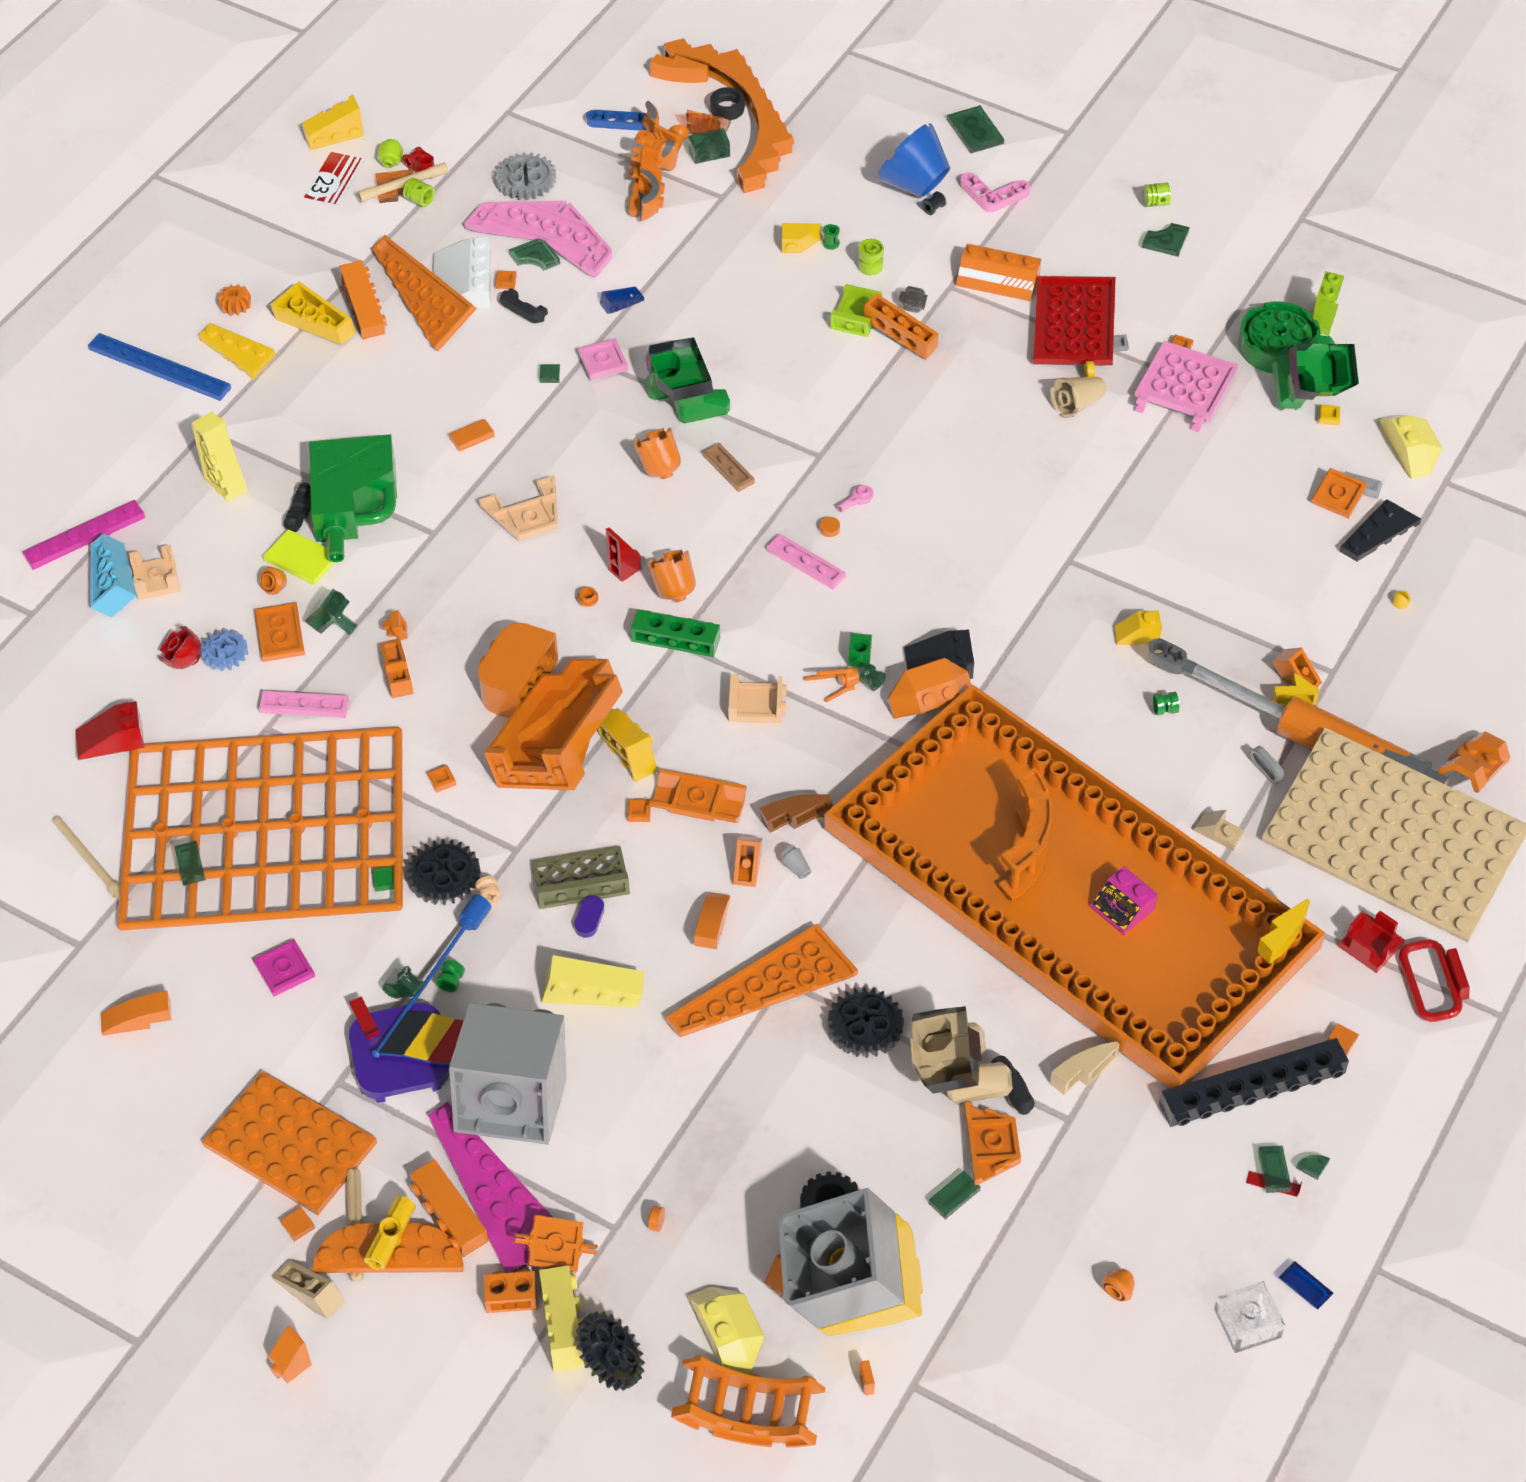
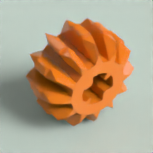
M230 284V287H223V291L219 292L218 304L224 314L229 313L230 316L237 314L239 316V313H246V309L250 308L251 294L245 286L240 287L239 284L232 286Z

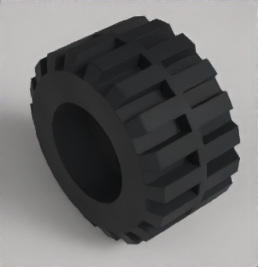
M827 1171L826 1175L823 1176L821 1173L816 1174V1179L810 1178L807 1181V1185H804L802 1188L800 1209L858 1191V1185L855 1181L851 1183L849 1176L842 1177L840 1172H836V1175H832L831 1171Z

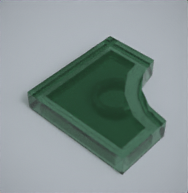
M1171 223L1163 230H1148L1143 240L1142 248L1179 257L1190 227Z
M539 238L509 249V255L517 266L532 264L544 271L560 264L559 257L545 240Z

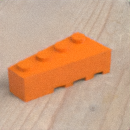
M362 260L339 265L341 286L346 293L347 302L350 303L352 315H356L355 322L362 340L385 334L384 326H387V320L385 315L380 313L382 307L379 298L376 299L374 296L376 289L374 283L369 281L371 276L368 266L364 267Z

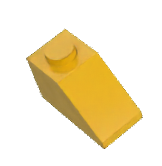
M782 223V253H802L820 241L821 223Z
M1159 610L1137 611L1115 625L1114 631L1117 645L1148 644L1153 639L1160 638L1162 624Z

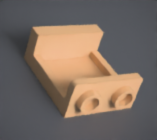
M730 674L729 722L781 723V714H786V701H782V697H786L787 684H782V676H778V683H740L739 674Z

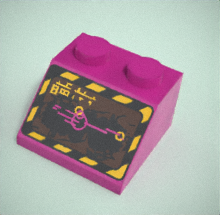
M1123 866L1106 881L1090 904V908L1124 935L1155 910L1158 894Z

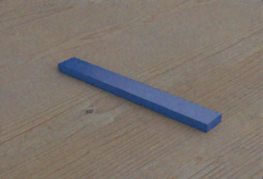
M101 333L88 345L90 351L218 401H221L231 390V384Z

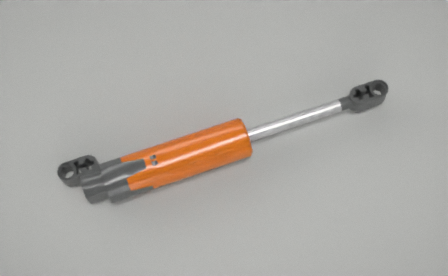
M1155 638L1149 643V659L1153 664L1173 674L1186 672L1279 718L1280 721L1277 725L1278 734L1311 751L1324 728H1327L1448 786L1449 777L1431 769V762L1299 697L1290 700L1285 707L1187 659L1185 650L1164 639ZM1156 650H1162L1163 652H1162V653H1155L1154 651H1156Z

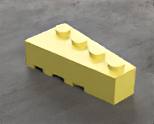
M553 955L544 979L542 1003L638 1007L642 997L644 971Z

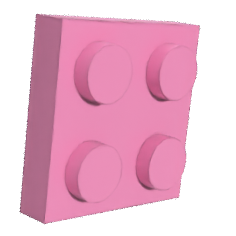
M616 338L578 348L579 356L590 380L628 370L627 361Z

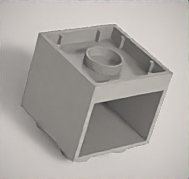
M469 1003L449 1066L454 1132L549 1145L566 1083L564 1015L554 1014L546 1009L529 1011L507 1008L499 1003H489L486 1005Z

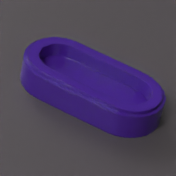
M589 896L583 900L574 922L575 932L580 937L588 938L597 932L605 910L604 902L600 897Z

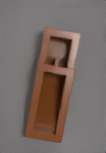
M811 794L785 798L759 809L762 821L771 833L789 823L793 829H796L824 815L833 806L829 794Z

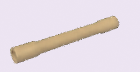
M443 162L426 170L357 191L359 200L364 202L378 195L404 187L410 178L414 177L423 181L447 174L448 167Z

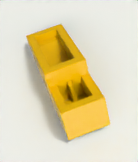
M1305 899L1272 920L1269 933L1260 938L1257 952L1269 964L1279 958L1297 938L1307 916L1310 904L1308 899Z

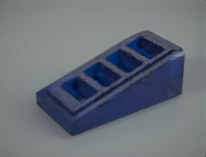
M636 286L603 291L601 293L600 305L607 314H611L644 301L645 297Z

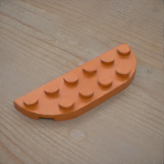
M380 1223L353 1224L335 1231L320 1245L313 1261V1272L315 1273L463 1272L464 1270L461 1252L459 1249L453 1248L449 1243L448 1238L450 1236L438 1228L421 1223L407 1224L402 1234L401 1242L395 1247L384 1270L373 1269L364 1262V1258L379 1231ZM394 1231L385 1232L388 1235L395 1234Z

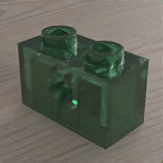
M724 128L688 136L689 152L695 164L730 157V141Z

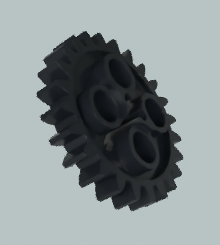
M444 839L441 840V844H437L433 840V846L430 847L424 844V851L417 849L418 856L411 855L412 862L407 863L408 870H406L408 884L411 886L412 892H417L418 898L424 896L426 903L433 899L434 905L439 900H442L443 905H446L447 900L450 899L454 904L456 897L464 900L463 893L471 895L470 888L476 889L475 883L480 879L479 874L481 873L479 858H476L475 851L470 852V846L463 848L461 841L454 845L453 839L450 840L449 844H446Z
M863 987L860 993L854 988L852 995L845 991V999L838 996L837 1003H832V1010L828 1011L827 1026L829 1027V1035H833V1043L839 1041V1049L846 1046L847 1054L854 1050L856 1057L861 1052H864L866 1058H868L869 1052H873L875 1057L878 1056V1050L887 1053V1046L894 1048V1041L899 1042L900 1034L903 1033L904 1018L902 1017V1009H898V1002L892 1003L891 995L884 998V991L876 994L875 988L871 992H867L866 987Z
M596 1311L593 1314L590 1313L578 1323L579 1327L575 1330L578 1336L575 1337V1340L580 1344L576 1349L582 1351L583 1354L579 1358L586 1360L587 1363L584 1367L592 1369V1377L597 1375L600 1384L605 1381L606 1387L609 1389L613 1386L615 1391L620 1388L622 1391L627 1388L629 1389L642 1379L641 1374L645 1370L641 1366L645 1362L640 1357L644 1354L637 1349L640 1343L634 1342L635 1334L628 1333V1326H621V1319L615 1321L613 1314L607 1316L605 1311L602 1313Z

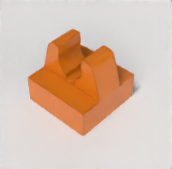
M399 610L390 612V618L382 622L383 630H387L388 637L397 636L399 640L407 639L406 620Z

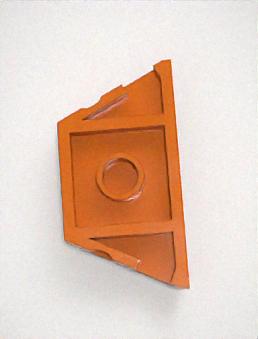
M965 1102L964 1108L974 1185H979L1021 1163L1016 1119L1006 1114H999L988 1108L984 1111L972 1107L973 1103Z

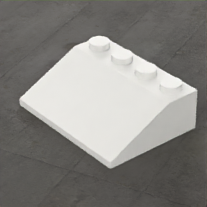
M470 237L434 253L433 273L476 308H490L491 304L490 237Z

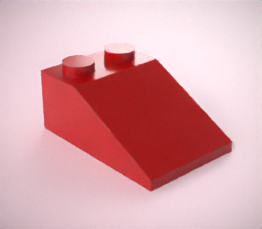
M137 701L114 705L76 729L78 760L144 748L142 720Z

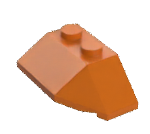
M946 658L905 670L897 681L892 693L888 696L893 718L920 714L950 704L971 685L968 671Z

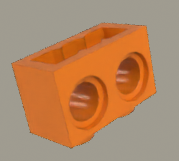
M518 1270L513 1273L496 1271L491 1274H484L486 1312L537 1310L535 1272ZM520 1287H528L525 1291H518ZM498 1288L503 1289V1291L499 1293L493 1292L495 1289Z

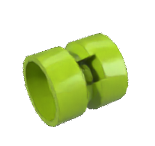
M871 238L865 239L859 244L858 268L861 273L871 276L882 271L884 246L881 241Z

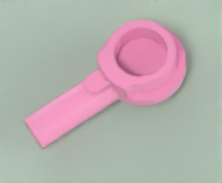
M867 485L857 486L853 491V496L837 505L838 510L843 512L852 505L869 503L873 498V489Z

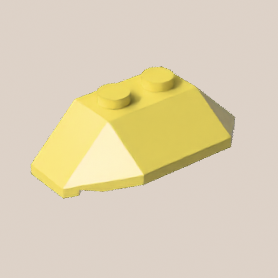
M1396 415L1380 419L1379 422L1410 479L1430 475L1443 448L1428 421L1411 415Z
M711 1286L689 1295V1300L719 1365L744 1374L752 1373L764 1341V1334L745 1294Z

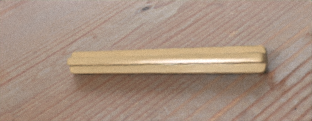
M358 1168L349 1169L347 1171L348 1226L362 1224L361 1173ZM349 1273L350 1280L353 1282L361 1281L363 1273Z

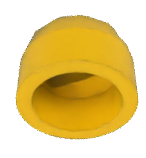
M1403 590L1395 593L1392 600L1393 605L1398 609L1407 608L1410 603L1409 593Z

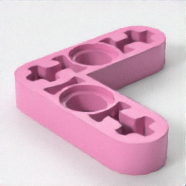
M971 172L962 174L960 181L961 188L986 212H995L1026 198L1030 190V184L1027 181L1017 180L992 191L977 175ZM976 191H983L984 193L978 194ZM1002 195H1009L1010 197L1005 198Z

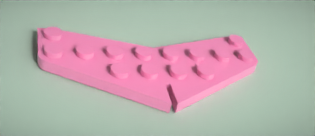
M566 201L484 202L478 206L465 222V228L475 232L541 241L585 273L594 277L600 274L612 258V249L576 208L570 202L567 204Z

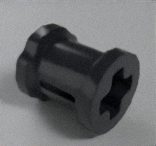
M936 191L930 199L923 200L921 205L926 214L933 215L936 209L944 207L947 203L945 196L941 192Z

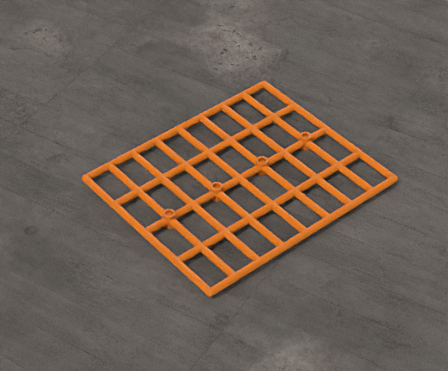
M388 727L144 744V748L130 750L117 922L119 930L402 910V728ZM394 736V769L369 771L370 737ZM361 738V772L336 773L337 740ZM328 740L327 774L303 776L304 742ZM295 743L294 776L270 778L271 744ZM262 745L261 778L237 780L238 746ZM229 747L228 781L203 782L205 749ZM196 749L194 783L170 785L172 751ZM163 752L161 785L137 787L139 753ZM394 778V812L370 814L369 780ZM360 780V810H358L357 815L336 816V782ZM327 783V817L303 819V784ZM294 785L293 814L289 820L268 821L269 788L273 786ZM261 787L259 822L236 823V789ZM227 790L226 818L222 821V824L201 826L203 791ZM194 792L192 827L168 828L169 794ZM160 794L159 822L154 826V829L134 831L136 796ZM394 821V857L369 858V828L372 827V823ZM359 824L360 859L335 861V825ZM326 826V862L301 863V838L305 828ZM292 829V864L267 866L268 830ZM259 831L258 866L233 868L234 838L237 837L238 832ZM224 833V868L199 870L200 835ZM191 836L189 871L164 873L166 843L170 841L171 837ZM157 838L155 874L130 875L133 840ZM394 866V902L369 904V868ZM360 868L359 905L334 906L335 870ZM326 871L325 907L300 909L301 872ZM291 873L290 910L265 911L266 875ZM257 875L256 912L231 914L232 877ZM223 878L221 914L196 916L198 880ZM189 880L187 917L162 919L164 882ZM154 883L152 919L127 921L130 884Z

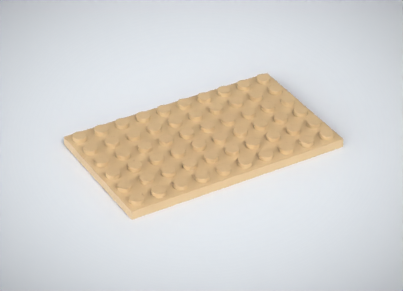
M1324 728L1261 839L1263 842L1468 943L1526 838V823L1332 730Z

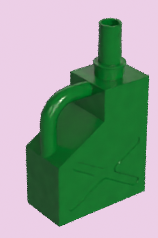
M391 434L309 442L311 515L316 541H327L328 560L338 563L344 560V540L358 539V526L382 523L389 519L395 511L396 499L398 497L396 462Z

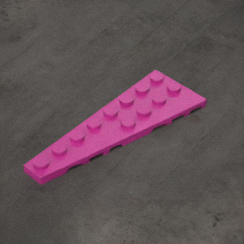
M446 1102L428 1115L429 1121L443 1145L477 1218L487 1230L488 1240L505 1273L523 1270L527 1267L529 1251L526 1244L513 1243L514 1233L529 1235L532 1230L533 1216L535 1215L552 1218L553 1216L479 1135L454 1132L452 1106Z

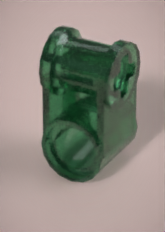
M405 966L403 968H395L382 985V989L391 998L399 999L416 995L425 983L411 972L409 966Z

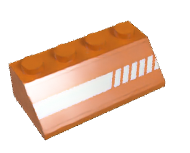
M967 243L962 254L956 286L1031 301L1038 283V276H1040L1042 259Z

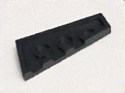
M1386 499L1341 545L1339 552L1358 562L1376 551L1380 545H1386L1392 541V538L1397 535H1403L1412 526L1420 525L1421 518Z

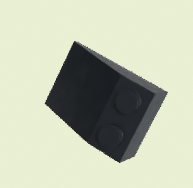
M969 629L946 631L904 647L907 670L946 658L968 671L970 679H973L974 657Z

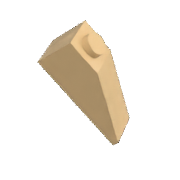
M291 1260L272 1277L276 1283L300 1302L326 1319L336 1313L338 1308L345 1302L331 1280Z

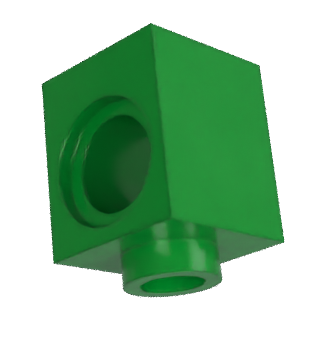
M851 633L848 666L870 668L871 634Z

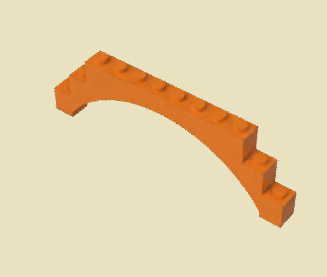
M684 38L664 43L665 57L673 59L678 55L708 65V76L727 87L738 89L743 93L745 104L751 110L757 123L758 138L748 159L742 166L737 167V182L743 193L765 188L767 173L779 170L780 156L792 153L794 138L792 134L788 133L786 124L781 121L778 111L774 110L772 101L766 97V92L764 88L760 87L757 77H754L751 67L746 64L745 57L741 56L738 49L719 54L717 50H714L711 43L692 48Z

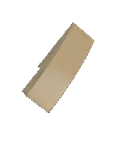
M1116 1041L1105 1043L1072 1056L1051 1072L1050 1085L1064 1096L1079 1081L1088 1086L1118 1056L1120 1044Z

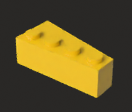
M300 281L270 304L276 320L340 345L344 344L356 333L349 316Z

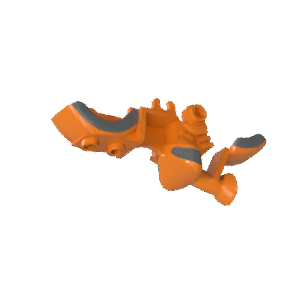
M650 101L645 103L647 113L642 121L646 131H638L634 140L638 145L645 147L631 149L632 153H637L638 155L631 156L632 164L629 165V169H634V171L628 172L629 177L635 178L632 196L629 199V214L631 216H637L639 213L640 197L638 196V191L644 195L641 201L642 213L639 215L640 221L651 218L658 213L659 208H663L664 197L661 194H664L665 183H661L663 170L672 171L675 169L679 150L683 141L690 134L689 129L684 125H674L669 130L660 126L658 110Z

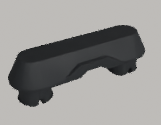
M512 288L501 293L499 301L504 307L532 323H541L544 321L545 316L548 315L546 307L539 305L536 308L528 302L519 300L518 292Z
M302 482L299 484L290 510L284 520V527L295 533L299 531L311 507V487L309 483Z
M1003 1055L995 1057L991 1063L1002 1062L1011 1070L1013 1089L1008 1094L1011 1103L1018 1110L1019 1114L1026 1115L1030 1113L1034 1108L1035 1101L1024 1079L1008 1058Z

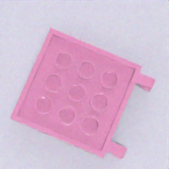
M1164 341L1135 391V397H1137L1135 411L1143 413L1149 401L1194 416L1192 421L1194 424L1191 430L1199 432L1203 421L1210 422L1238 370V365Z

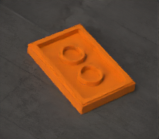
M297 602L255 609L263 662L305 655Z

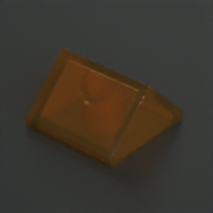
M687 110L686 112L689 133L696 136L722 141L731 123L730 120L692 110Z

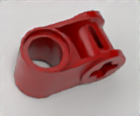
M419 146L410 154L402 156L405 166L415 173L435 166L434 157Z

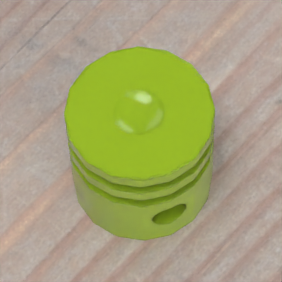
M414 177L406 182L403 189V196L406 199L422 207H427L435 195L433 186Z
M1169 183L1145 184L1143 189L1145 206L1170 205L1171 191Z

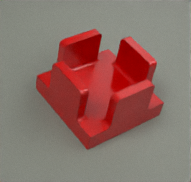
M1362 911L1349 925L1347 935L1340 942L1339 948L1377 973L1403 946L1405 939L1396 934L1398 922L1382 911L1376 914L1375 919Z

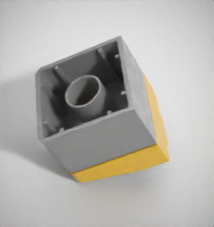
M869 1188L794 1210L780 1217L778 1228L784 1301L827 1336H835L893 1325L922 1315L920 1294H923L920 1260L916 1257L912 1228Z

